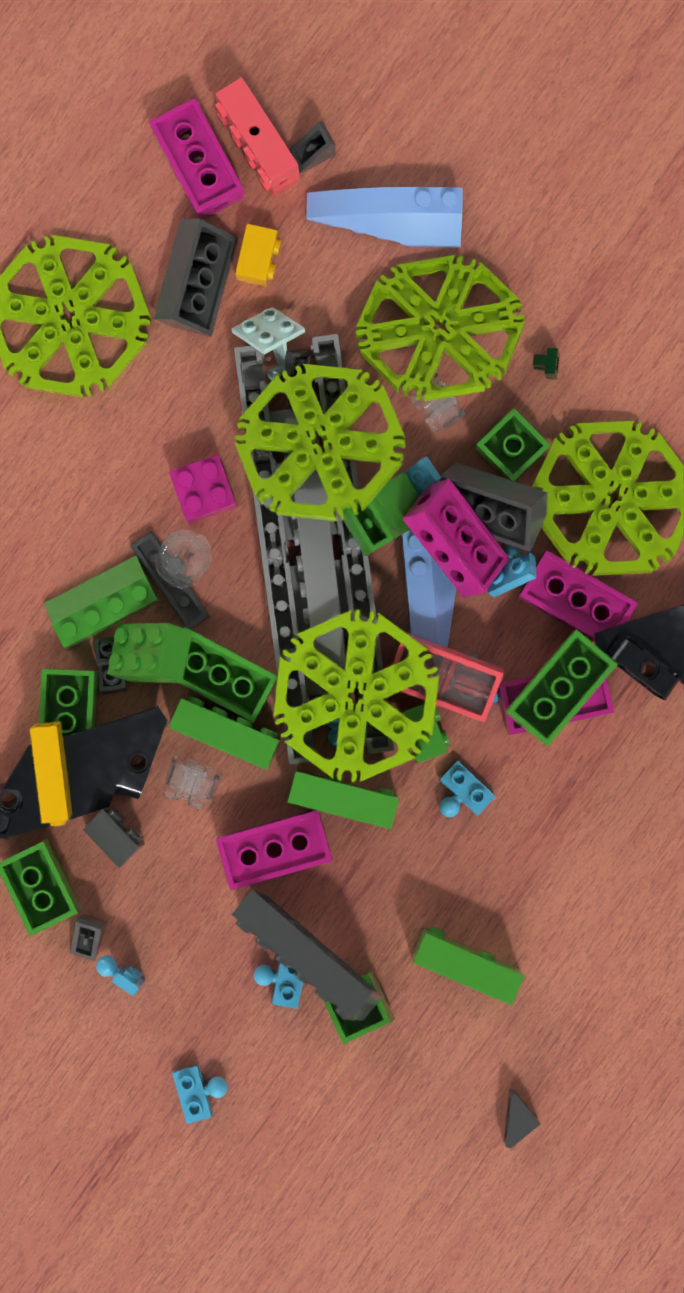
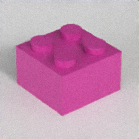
M219 455L169 472L188 524L237 508Z

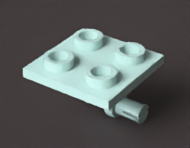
M271 307L233 327L232 333L263 354L273 350L278 366L267 371L269 379L273 380L278 373L281 376L285 370L286 342L305 333V328Z

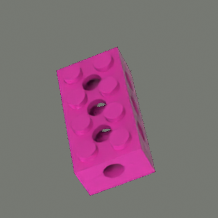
M196 98L149 121L151 130L198 219L204 220L245 198L244 189ZM183 135L191 136L187 140L180 139ZM196 157L203 158L199 163L192 162ZM207 180L215 181L213 185H204V182Z
M450 479L429 485L402 518L463 598L485 593L510 559Z
M547 550L536 564V578L525 583L517 597L570 629L578 630L593 642H595V633L626 623L638 604L636 601L586 574L577 567L573 568L570 563L567 564L565 560ZM550 581L559 583L560 592L558 594L550 592L548 588ZM573 594H579L582 597L583 604L581 607H576L572 604L571 597ZM596 607L604 609V620H598L595 617L594 610Z
M534 676L503 682L498 687L508 735L527 732L504 711ZM607 678L569 722L614 713Z
M311 810L227 834L216 839L230 890L333 861L318 810ZM297 835H303L306 837L308 844L305 848H296L293 844V838ZM272 842L280 844L282 853L278 856L271 855L268 852V845ZM248 849L254 851L257 857L256 861L253 863L244 861L243 851Z

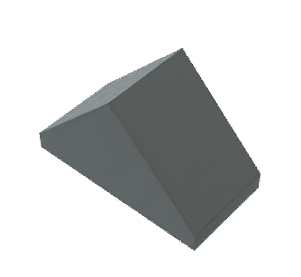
M322 121L314 126L289 151L298 163L299 172L303 173L335 156V143Z
M84 914L80 915L75 922L70 954L95 961L107 921Z
M509 1089L504 1134L506 1148L515 1146L540 1125L538 1118L514 1089Z

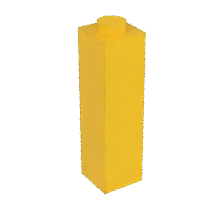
M61 721L34 724L30 728L41 821L42 823H50V826L64 825L73 814Z

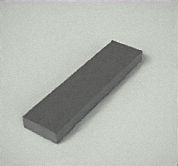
M152 531L130 545L187 628L192 630L210 618V615Z

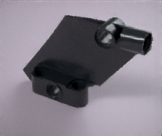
M684 605L595 633V646L618 664L617 667L653 695L666 701L678 682L684 685ZM646 663V671L642 673V667Z
M158 706L106 724L63 736L73 814L69 820L109 807L114 793L135 799L140 797L167 723L166 717ZM32 744L28 745L7 781L0 784V839L8 840L10 836L50 826V823H42ZM134 756H143L139 764H131ZM6 793L15 794L11 801L7 802L1 799Z

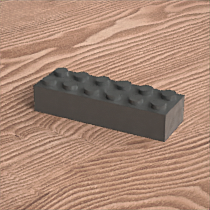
M251 890L231 914L237 919L235 924L246 933L250 932L256 935L255 941L265 950L270 949L277 954L275 959L286 968L289 966L295 969L297 972L294 975L306 985L309 983L317 988L315 994L325 1002L330 1001L337 1006L335 1011L344 1019L363 1021L383 997L378 990L266 894Z

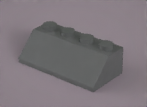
M180 219L154 319L174 328L212 337L238 238L201 219Z
M457 462L441 475L440 482L447 479L452 481L495 540L528 552L532 550L546 517L548 492Z

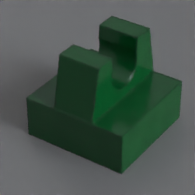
M547 348V355H534V369L545 371L544 374L547 379L557 380L560 358L558 348Z

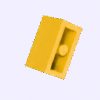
M251 224L246 225L235 273L237 280L267 287L268 280L274 279L276 264H272L274 254L279 255L282 240L278 239L277 230Z

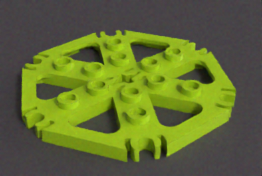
M52 235L54 238V246H52L49 237L45 236L46 246L44 248H38L36 242L32 241L31 245L35 252L31 253L27 243L0 275V358L5 371L7 372L9 369L8 374L11 377L16 372H22L23 376L18 382L22 386L25 385V388L85 398L82 393V387H84L86 394L91 397L90 388L92 385H99L101 392H104L105 386L102 380H105L107 388L110 389L146 346V341H139L137 339H149V335L141 333L140 328L144 325L151 326V321L144 318L141 319L142 317L151 318L131 262L129 261L128 265L125 266L128 262L125 255L120 261L113 260L118 252L115 247L112 248L110 244ZM73 249L93 253L96 257L95 263L72 289L60 257L62 251ZM32 263L36 266L47 299L12 293L8 289L9 282L25 264ZM119 278L126 280L135 303L132 311L122 312L95 307ZM64 304L66 306V309L69 310L70 313H75V315L72 316L71 322L73 328H71V325L66 321V319H61L65 316V309L63 306ZM5 320L41 326L18 353L9 351L1 330V324ZM89 334L126 340L127 349L112 367L108 369L102 368ZM64 344L75 372L74 380L70 383L43 379L40 376V371Z
M456 255L398 264L397 269L392 267L391 275L394 277L392 279H387L382 274L380 276L381 283L378 279L376 280L356 325L357 340L366 339L364 342H358L360 355L399 394L403 387V395L407 397L410 390L414 389L417 390L416 400L422 399L423 392H426L424 401L485 391V387L488 389L491 387L489 376H494L499 381L502 379V373L505 376L525 327L524 314H514L522 312V304L520 299L481 262L476 269L475 259L471 261L469 266H464L463 256L461 255L457 258V264H454ZM438 272L447 275L436 302L412 280L414 277ZM477 283L484 284L500 300V303L463 309L472 286ZM384 299L393 300L410 317L373 324L378 307ZM435 324H438L440 326L445 324V330H442L441 328H438L436 330ZM504 331L508 334V339L501 356L498 359H493L470 336ZM417 345L404 375H396L379 357L386 350ZM445 352L469 375V380L466 383L445 387H437L433 384V379Z
M303 364L306 370V374H303L301 367L297 365L295 366L297 370L295 377H289L286 370H284L282 375L285 382H282L278 373L239 418L238 429L246 431V434L243 436L235 435L237 442L235 446L256 499L258 498L261 504L267 499H273V502L269 505L270 511H275L276 515L337 521L334 514L337 511L339 518L344 520V509L352 508L354 514L357 515L358 508L356 503L358 502L363 512L402 466L403 454L395 453L394 450L396 448H405L406 438L384 385L381 386L379 380H376L373 385L366 384L370 379L368 372L364 373L363 370ZM317 377L346 380L348 383L347 389L323 415L312 387L313 380ZM285 393L299 425L262 421L259 419V413L275 394ZM372 402H376L381 406L388 423L386 432L379 434L349 430ZM316 431L319 437L324 440L323 447L325 452L322 451L318 444H315L317 438ZM254 449L291 453L268 479L259 477L251 457ZM342 459L381 463V469L365 488L355 489L351 484ZM317 469L327 494V501L323 505L293 502L291 497L314 470Z
M635 421L576 423L575 426H570L568 432L572 438H566L562 432L559 433L558 437H555L532 485L533 488L548 492L547 513L541 528L567 564L570 563L573 555L576 557L572 563L573 568H576L580 561L587 564L586 574L592 570L594 565L595 571L592 576L652 573L660 567L656 558L660 557L665 563H668L675 556L684 536V465L659 432L656 434L655 440L651 439L655 429L651 428L647 435H643L640 432L642 426L640 422L633 431L632 426ZM598 433H620L624 436L625 442L612 470L590 442L591 435ZM651 451L660 452L675 472V478L671 481L636 482ZM560 455L567 457L586 485L554 486L549 482V474ZM617 487H619L617 492V499L619 500H616L615 503H613L611 507L608 508L611 499L609 495L615 492ZM678 509L680 518L672 536L667 539L662 538L641 510ZM592 513L577 543H570L553 521V516L556 514ZM616 525L639 555L637 560L610 562L604 557V550Z
M350 610L296 634L304 643L302 644L296 638L291 639V642L297 647L295 653H291L287 649L283 650V654L291 658V660L288 661L282 655L280 656L273 717L284 714V717L275 721L276 725L282 722L288 725V730L280 734L281 737L293 734V738L284 742L330 777L335 778L334 772L338 768V780H342L343 772L348 770L352 773V782H355L358 778L357 771L360 770L361 778L359 782L417 758V756L409 751V748L417 754L422 752L416 746V741L418 739H423L427 743L430 741L429 736L423 734L422 730L433 736L440 674L429 678L428 674L435 673L438 667L428 669L425 666V661L433 657L432 654H426L422 658L419 656L423 651L429 649L382 614L378 613V621L375 624L373 623L376 617L374 611H370L369 620L363 621L360 617L361 610H356L355 621H353V610ZM339 627L347 629L349 640L345 670L314 647V641L318 636ZM381 632H386L406 646L409 655L406 660L373 674L377 635ZM294 670L301 671L329 693L298 707H291L287 703L289 675ZM358 681L359 693L363 694L364 697L358 700L356 710H354L355 703H353V698L349 697V693L355 691ZM422 685L426 689L422 720L414 722L384 698L411 686ZM340 718L336 755L332 759H325L305 744L304 735L314 728ZM367 721L397 743L398 752L394 756L371 765L363 760Z

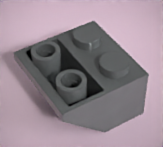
M107 807L102 809L83 830L120 868L145 845L141 841L144 837L135 827L129 828L123 822L126 818L117 808L111 809Z

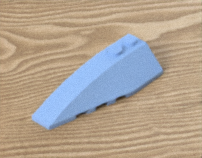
M379 187L307 193L306 220L336 228L349 229L359 234L364 233L376 236L378 239L395 241L408 247H460L463 188Z
M411 530L401 535L410 634L448 648L456 588Z

